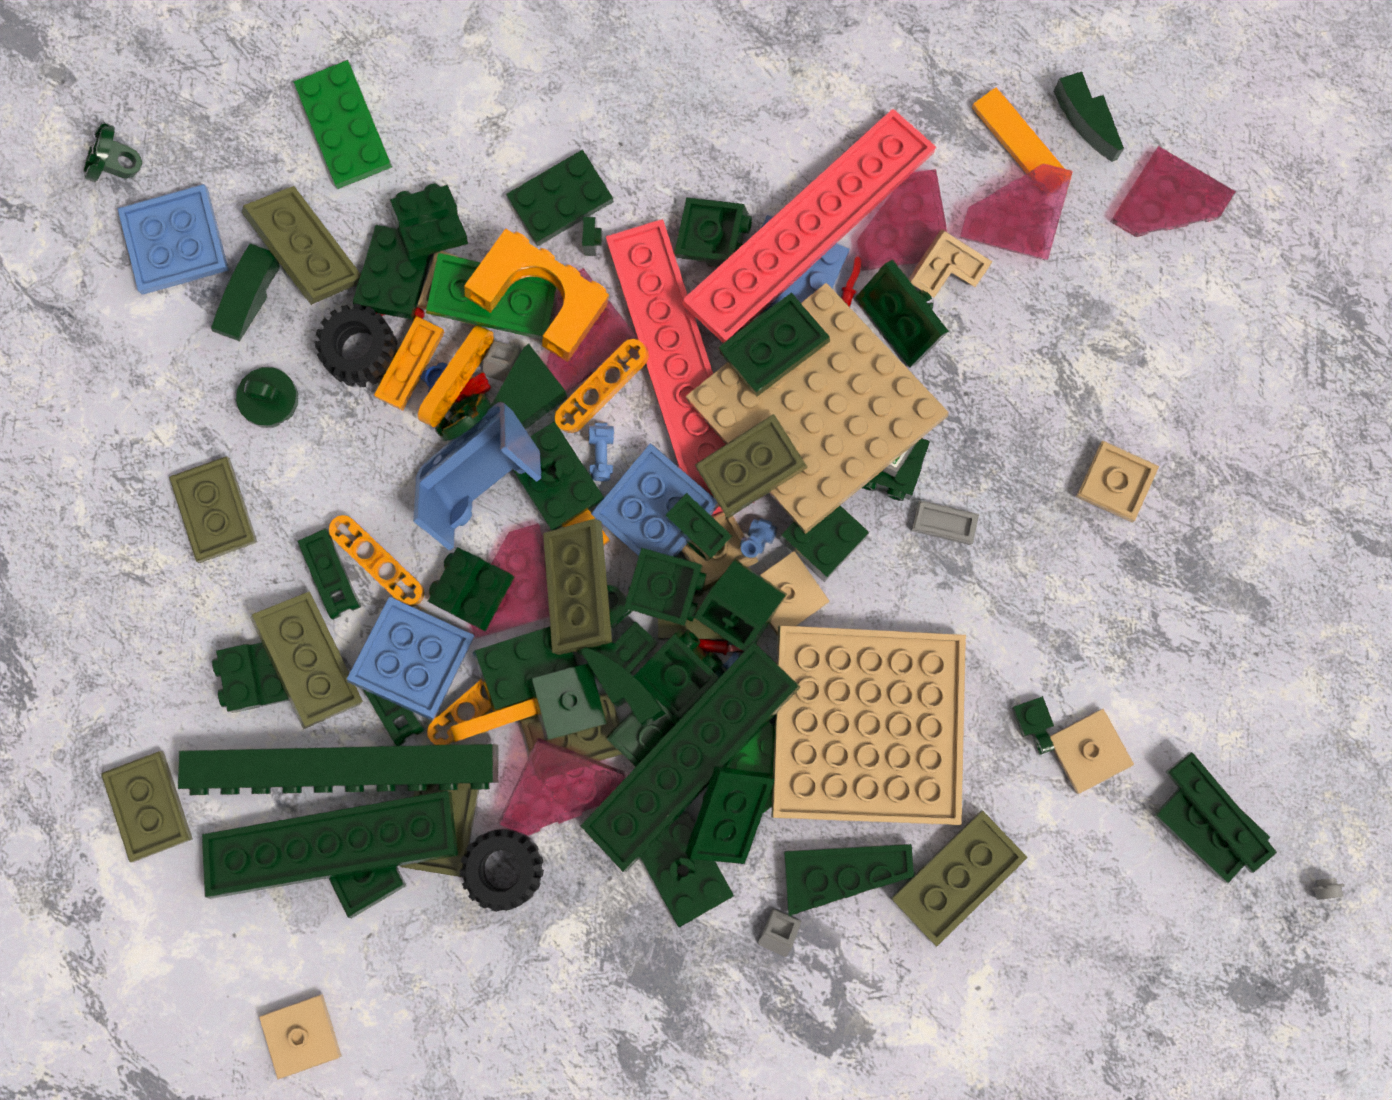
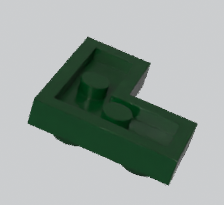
M635 621L615 643L611 642L590 647L589 649L603 654L631 673L657 646L658 642ZM580 650L576 651L580 656H582L585 659Z

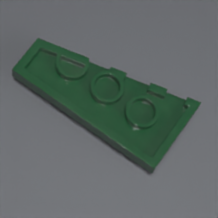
M912 844L784 851L788 916L914 877Z

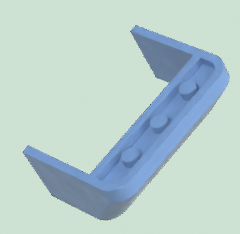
M504 402L495 404L476 425L445 445L421 466L416 475L413 522L449 551L454 548L455 529L458 526H464L472 517V501L509 471L514 469L519 474L526 472L536 482L541 478L540 451L515 413Z

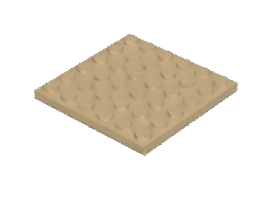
M827 283L801 303L830 336V342L757 397L728 362L686 395L690 405L725 444H728L774 414L808 468L770 491L769 494L805 534L940 424L949 414L942 404Z
M778 626L777 664L801 688L775 714L773 778L775 781L772 787L771 817L962 825L966 635Z

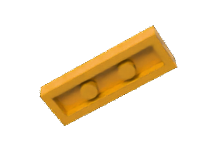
M416 316L374 396L403 411L421 378V374L426 369L445 333L444 330Z

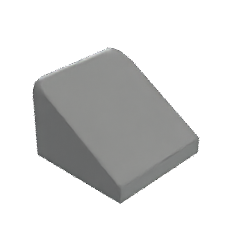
M494 340L483 360V373L487 377L504 382L519 357L522 348Z
M772 908L759 938L758 945L786 957L792 949L802 921Z

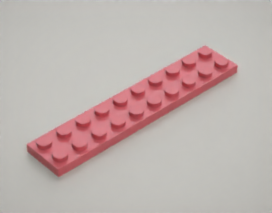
M892 109L682 300V305L722 343L726 342L750 324L933 155L936 146L898 112Z
M661 219L606 236V241L637 338L647 347L649 352L646 366L678 466L713 496L695 464L726 444L686 399V395L713 374L695 316L682 305V300L688 294L664 221ZM718 506V508L713 512L711 516L723 512L720 506Z

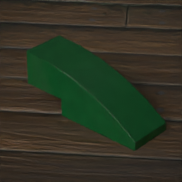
M1082 71L1059 78L1053 92L1072 126L1098 153L1111 162L1116 161L1123 152L1124 147L1104 95L1092 98Z
M251 243L248 245L224 291L211 326L212 332L240 342L268 298L266 290L280 269L279 262L270 250Z
M587 647L580 650L615 706L620 707L627 702L639 723L644 727L666 714L646 687L622 666Z

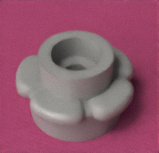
M1336 878L1316 880L1317 887H1312V891L1315 890L1317 900L1344 897L1342 887H1345L1343 883L1337 884Z

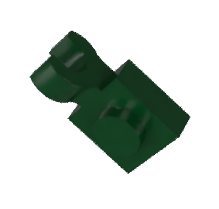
M1043 696L1012 707L1022 736L1025 737L1032 734L1039 755L1055 750L1052 739L1046 729L1053 727L1054 723Z

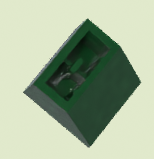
M735 559L710 590L694 618L742 651H745L753 642H758L787 596V593Z

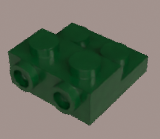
M436 183L429 184L424 188V191L412 194L409 191H401L396 194L395 198L390 199L392 217L409 259L468 244L467 235L458 216L457 205L448 184L444 186Z
M686 197L674 255L676 258L706 262L707 266L719 267L743 245L744 233L749 234L751 231L752 216L748 215L749 213L744 204Z
M921 438L916 443L895 477L881 471L864 485L862 489L874 491L876 488L887 492L886 496L893 500L904 501V498L910 500L930 441Z
M457 547L454 553L448 554L445 558V570L440 579L431 584L429 588L430 598L427 602L486 631L515 576Z
M641 547L624 609L686 626L687 620L694 621L698 604L693 602L696 590L702 592L707 573L701 572L703 568L701 564Z
M679 629L634 675L678 720L725 672L721 668L723 663L720 658L712 652L706 654L698 646L700 644L699 638L689 630L684 632L682 629Z
M262 642L216 650L217 658L212 660V667L215 676H221L223 688L218 689V700L222 708L226 707L227 712L237 713L290 701Z

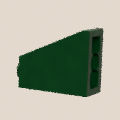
M527 344L521 351L491 407L499 402H504L515 413L523 427L527 429L565 401L568 396L565 389L531 345Z

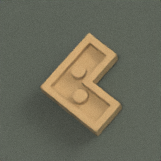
M941 229L908 279L912 285L928 292L935 298L951 273L976 287L992 261Z

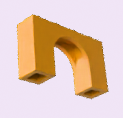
M505 228L464 285L465 297L491 313L507 289L519 279L539 277L551 282L559 290L563 299V306L544 333L542 346L568 362L606 308L609 294L606 293V289L598 282H589L581 277L580 272L573 266L568 264L564 266L556 261L553 254L544 248L538 249L531 245L523 234L516 231L513 233Z

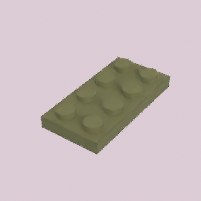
M295 186L243 205L242 214L310 305L358 285L361 273Z
M592 519L543 533L552 653L561 655L578 651L585 647L590 648L611 643L612 635L602 521Z
M310 591L251 615V621L303 730L354 708L363 702L356 686L347 682V677L350 673Z
M981 810L891 899L937 947L1028 857Z

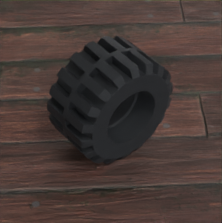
M354 304L353 309H350L348 305L341 306L342 311L339 313L334 309L330 312L332 317L329 320L324 317L321 321V324L324 326L323 329H317L316 336L320 339L315 341V348L319 352L317 354L319 360L339 382L344 381L347 386L354 387L356 383L359 387H366V382L368 381L372 385L379 383L377 378L380 375L384 377L386 369L390 366L393 357H395L398 351L395 347L398 343L393 334L394 332L385 319L368 306L364 310L361 304ZM357 333L372 335V345L363 357L354 360L343 358L342 348L349 337Z
M497 829L481 834L475 838L476 840L473 843L469 844L466 848V854L461 859L463 867L460 869V877L463 876V889L468 890L470 894L468 897L472 901L476 900L479 903L478 906L484 909L490 908L491 911H508L522 905L534 896L533 894L541 885L540 880L544 874L542 863L544 862L543 857L538 852V846L530 841V837L516 830ZM499 850L511 852L520 864L518 881L506 889L494 887L485 875L487 858Z

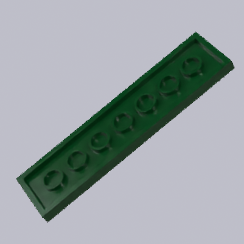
M753 642L580 827L622 872H627L709 785L715 766L725 768L801 686L757 643Z
M442 791L202 834L205 898L213 899L458 856L452 793L450 791Z

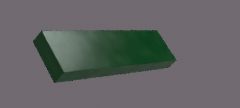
M1188 752L1165 772L1250 873H1254L1277 853L1193 752Z

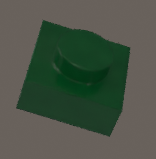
M583 217L582 248L584 256H596L597 246H602V228H597L595 217Z

